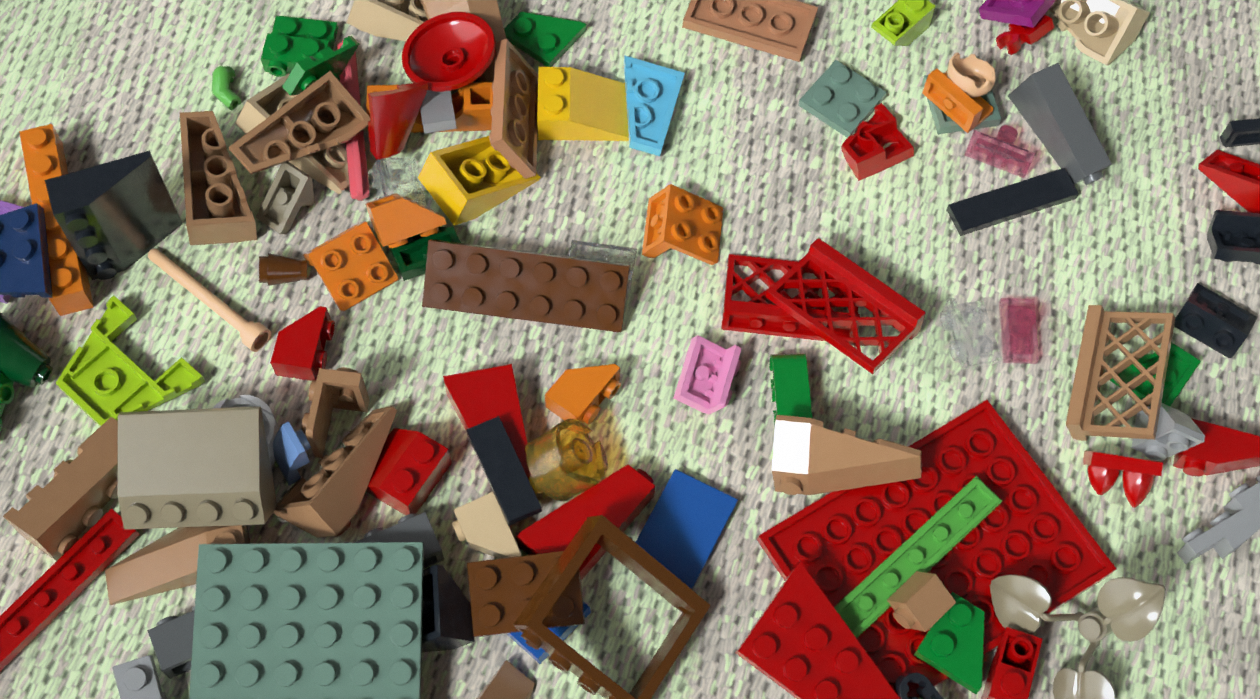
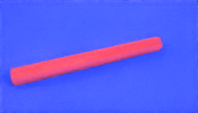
M342 40V43L337 44V50L341 48L344 40ZM355 51L339 77L340 83L361 106ZM364 129L351 140L345 142L350 196L358 201H363L364 198L370 196Z

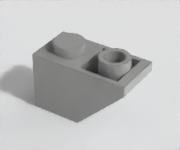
M1161 403L1155 440L1133 438L1131 448L1144 453L1149 459L1161 461L1203 443L1205 435L1188 414ZM1143 410L1137 413L1135 424L1137 428H1147L1149 417Z

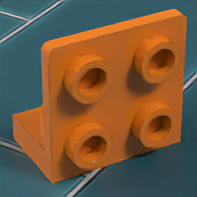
M669 184L649 198L642 255L648 258H656L672 248L710 265L716 264L719 257L723 207Z
M366 221L354 225L303 254L308 265L315 267L340 311L351 308L398 280L397 274Z

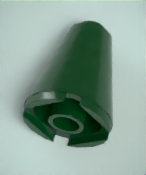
M0 312V373L12 382L28 387H34L38 383L43 385L53 370V367L50 366L51 358Z

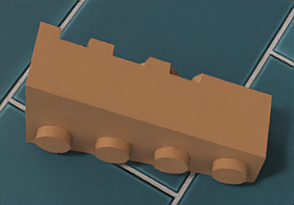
M181 112L180 128L186 226L190 246L257 240L254 216L248 206L246 195L238 180L233 161L230 159L214 112Z
M110 417L78 447V456L74 460H63L54 469L53 479L44 488L36 485L27 493V499L30 501L19 511L12 507L3 515L25 540L55 561L62 557L79 540L78 537L87 527L94 526L100 520L103 513L102 509L110 499L117 498L118 421L113 417Z

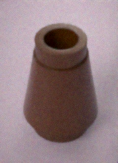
M268 253V256H259V283H268V286L307 280V260Z

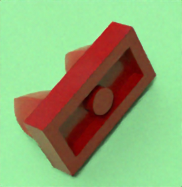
M1084 451L1083 465H1088V477L1096 493L1103 495L1109 491L1117 481L1119 471L1122 470L1124 492L1133 508L1140 505L1147 497L1152 488L1154 477L1162 475L1163 462Z

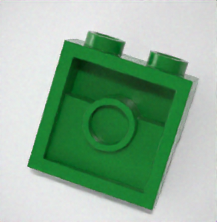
M276 15L272 33H267L261 55L264 71L269 72L273 76L282 77L288 73L290 74L297 62L317 54L328 46L333 50L338 31L337 22Z

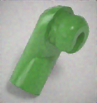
M219 66L212 73V94L232 111L242 101L230 89V83L234 81L233 77L236 76L235 71L230 66Z

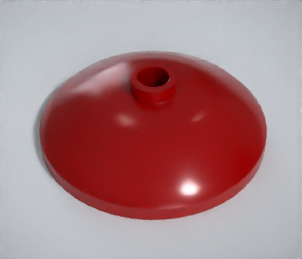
M449 12L437 15L418 26L408 37L402 50V65L408 78L413 83L426 81L429 91L455 90L470 84L486 71L495 55V37L488 23L477 15L467 12Z

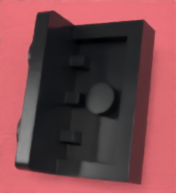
M1216 210L1207 232V240L1214 259L1225 262H1253L1260 265V213Z

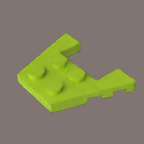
M114 295L108 300L106 304L107 309L101 319H96L90 328L92 333L83 347H78L56 381L59 389L99 427L110 417L118 421V414L120 412L149 411L205 383L203 376L182 357L159 378L153 381L114 345L112 341L137 320L135 314Z

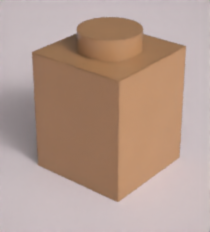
M916 571L887 599L895 611L893 613L894 618L902 627L927 632L956 603L936 574Z

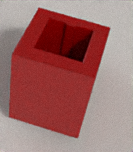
M320 306L278 332L270 362L276 376L312 381L317 379L319 368L325 369L327 363V351H324L326 340H332L335 330V322L331 320L327 307Z
M1006 627L989 668L982 699H1028L1043 639Z

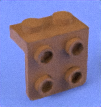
M341 367L337 370L319 368L317 380H312L310 383L309 401H312L310 412H305L303 415L301 430L306 434V438L316 458H323L333 408L361 412L368 411L370 399L362 374L351 368Z

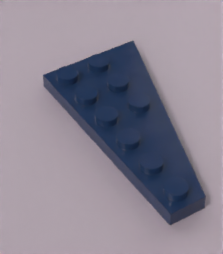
M37 203L0 215V295H11L18 298H25V295H39L42 298H53L45 211Z

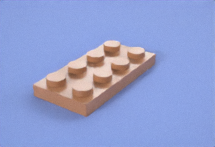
M691 0L683 19L682 28L800 62L817 16L818 7L796 0Z
M506 38L496 42L495 57L493 58L492 128L489 139L492 147L499 151L510 166L526 179L536 175L538 74Z

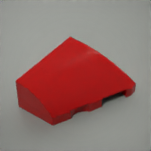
M426 81L397 85L396 90L368 93L371 121H368L370 152L377 160L394 156L404 150L428 91V83Z
M882 103L874 108L875 114L868 122L862 121L857 127V132L849 136L841 145L845 160L858 181L914 156V147L897 129V119ZM892 143L891 145L883 149V146L885 144Z

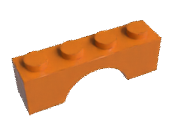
M492 82L470 83L451 95L457 128L439 132L491 130ZM368 85L366 113L370 116L368 93L396 90L397 85ZM419 110L411 133L424 132L421 110Z

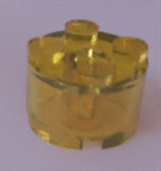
M567 419L526 444L527 464L531 473L529 481L537 493L544 492L557 501H569L596 485L606 475L608 462L604 447L600 440L596 443L589 436L592 430L586 424L576 419Z

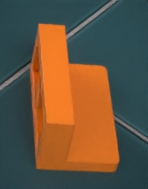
M936 68L928 74L922 94L965 132L969 133L992 114L994 108L981 96L974 98L968 96L947 77V71L943 74Z

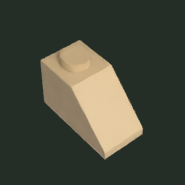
M493 492L454 509L458 520L452 522V526L460 542L467 540L471 549L499 559L522 556Z

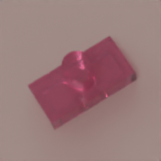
M1004 125L1000 127L996 138L974 130L964 156L1025 178L1035 153L1014 145L1018 131L1011 126Z
M1001 298L999 301L1003 363L1037 364L1039 361L1034 299Z

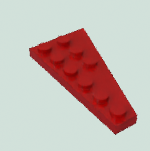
M801 561L795 565L735 652L796 699H900Z

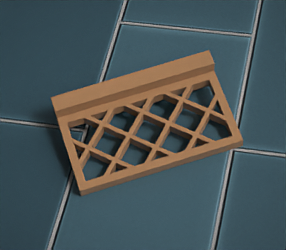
M1088 305L1066 419V426L1073 439L1087 441L1088 436L1155 440L1175 324L1174 313L1104 311L1102 305ZM1112 323H1127L1131 327L1130 330L1117 339L1111 333ZM1151 324H1165L1164 331L1152 340L1143 332ZM1138 334L1146 344L1131 354L1123 344ZM1119 349L1127 358L1110 368L1105 362L1106 356ZM1153 349L1159 356V360L1146 370L1137 360ZM1133 364L1141 374L1125 384L1117 374ZM1113 378L1121 388L1105 398L1100 393V387ZM1148 380L1154 386V390L1151 394L1140 400L1132 390ZM1128 394L1136 404L1120 415L1112 404ZM1106 408L1116 417L1105 426L1094 425L1095 416ZM1143 410L1149 417L1147 428L1131 427L1127 420Z

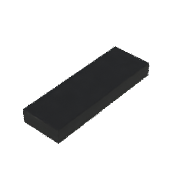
M495 417L466 429L467 436L508 526L542 512V507L500 417Z

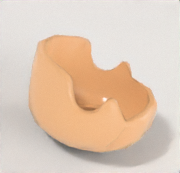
M958 52L949 60L947 77L971 98L986 95L992 90L996 81L995 69L987 61L977 58L973 53L967 58L961 59Z

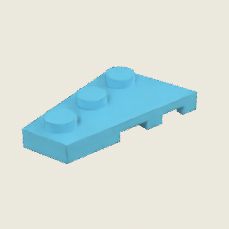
M625 55L623 64L629 148L660 156L685 73Z

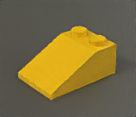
M538 67V140L629 141L625 83L572 67Z
M489 136L430 152L418 176V179L454 226L476 219L541 178L536 172L535 176L525 179L516 169L510 166L499 151L492 147Z

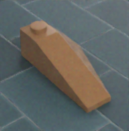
M776 416L772 463L775 492H783L789 495H815L918 479L922 476V456L920 450L884 439H876L873 442L855 437L856 431L844 428L843 433L823 428L824 422L813 418Z

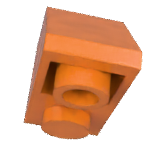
M398 193L365 204L376 237L383 247L387 245L389 248L402 246L408 242L407 238L418 234L421 237L430 236L439 231L438 227L446 224L445 218L438 212Z
M616 364L566 369L546 392L545 407L577 430L584 423L591 424L600 411L598 406L605 398L612 399L621 386V382H619L620 367Z

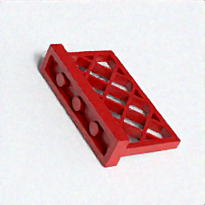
M817 238L810 245L809 252L766 291L765 296L871 374H874L908 339L912 340L920 332L926 314L925 311L820 238ZM808 267L820 275V279H802L801 272ZM798 288L799 299H787L780 292L783 289ZM804 288H822L823 298L805 299ZM827 288L840 289L846 294V298H829ZM864 306L873 313V317H856L854 307ZM806 307H824L826 318H813L807 314ZM830 307H848L849 317L832 318ZM891 325L901 332L898 336L883 337L881 326ZM851 326L853 337H839L834 333L833 327ZM857 326H875L877 337H859ZM860 346H878L879 355L872 360L861 352Z
M729 254L721 330L825 341L777 305L768 304L765 301L767 299L765 297L767 290L758 295L749 286L760 279L770 288L775 282L767 275L769 271L776 269L786 274L798 261ZM734 265L748 266L754 273L742 279L734 271ZM808 267L801 272L802 275L804 273H812L820 279V275ZM804 288L805 298H820L815 292L821 288ZM828 288L835 295L832 298H846V294L840 289ZM743 290L751 300L745 302L731 300L734 294ZM784 290L780 292L787 299H799V294L791 298ZM824 307L806 308L807 314L813 318H826ZM830 307L832 318L849 317V313L836 312ZM854 307L856 317H860V314H858L859 307ZM851 326L833 327L834 333L839 337H853Z

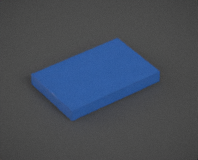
M675 469L635 543L693 590L738 503V499Z

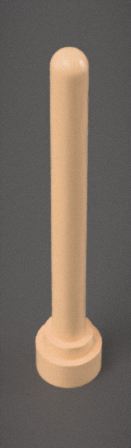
M156 248L149 250L148 258L238 330L242 343L250 350L258 352L270 340L272 333L262 323L248 322Z

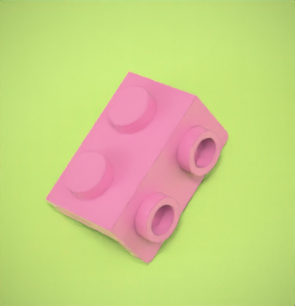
M699 335L692 338L673 399L706 414H712L725 408L732 396L730 387L733 377L737 374L741 365L739 360L741 347L734 345L725 349Z

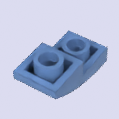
M289 421L282 424L273 441V452L278 467L288 485H291L301 479L297 469L310 462L306 450L310 449L311 446L303 431L300 429L295 432Z

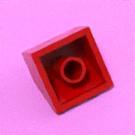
M393 428L386 438L366 492L405 516L417 513L452 464L449 449L419 431Z

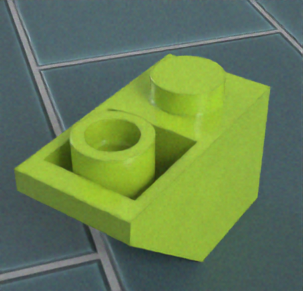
M898 0L872 23L871 28L894 46H909L930 27L936 6L929 0Z

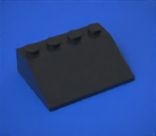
M150 150L45 180L53 215L92 280L111 279L118 272L125 271L182 225L181 217Z

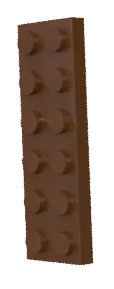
M430 239L428 241L422 307L621 333L630 265Z

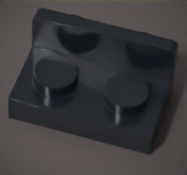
M1197 283L1176 316L1174 327L1227 358H1232L1248 337L1257 316Z

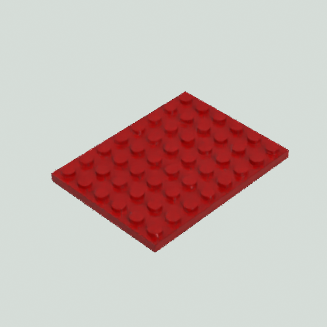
M988 400L908 446L921 451V478L831 492L760 534L757 538V541L784 581L795 565L801 561L830 603L835 607L977 476L1002 500V503L928 573L936 574L950 594L954 592L985 612L983 656L998 647L1005 627L1002 626L995 614L992 603L990 584L995 578L1014 574L1031 577L1039 581L1051 595V605L1044 612L1050 614L1113 574L1117 569ZM892 607L857 638L893 689L897 678L904 673L923 674L934 687L949 679L940 671L914 656L927 632L902 627L894 618L893 613L895 611ZM908 682L909 691L906 693L907 697L919 698L920 696L916 692L919 684Z

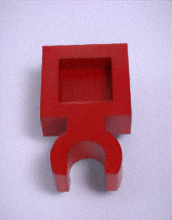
M1043 15L1033 28L1009 24L1010 31L997 36V46L1000 49L1007 46L1008 54L1013 55L1021 49L1023 43L1026 42L1032 45L1054 29L1053 20L1051 17Z

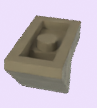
M289 162L281 164L255 218L280 235L287 234L300 207L313 206L315 203L312 177Z

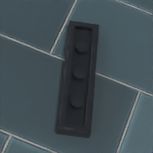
M1061 168L949 204L947 212L959 235L963 236L1074 200L1079 193L1065 168Z

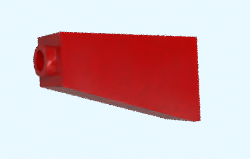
M512 364L443 376L447 396L465 430L495 417H500L533 490H535L534 474Z
M627 464L522 530L517 535L518 547L528 555L565 551L586 519L603 515L624 532L654 498V481L644 470H635ZM598 543L594 545L579 567L581 581L607 552Z

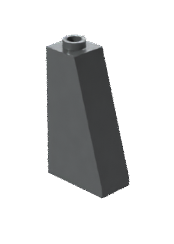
M1059 63L1030 75L1008 95L1059 167L1065 168L1074 185L1081 181L1089 185L1104 177L1101 171L1112 165Z

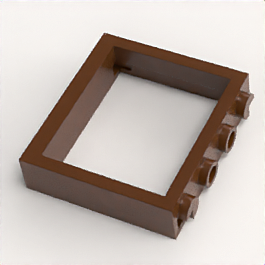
M603 515L586 519L513 626L523 633L521 637L526 640L527 645L536 650H539L541 647L551 655L548 660L552 665L566 673L568 670L579 678L577 684L590 694L596 695L598 693L605 699H651L711 605ZM596 543L682 613L630 693L625 691L542 624V621Z

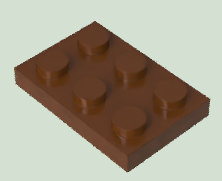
M564 551L467 563L474 637L521 632L513 624ZM580 569L577 570L542 621V624L548 629L585 624Z

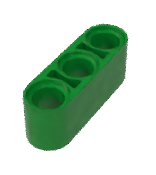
M771 354L769 368L770 371H773V379H771L772 402H776V410H773L774 426L777 415L812 418L806 354Z

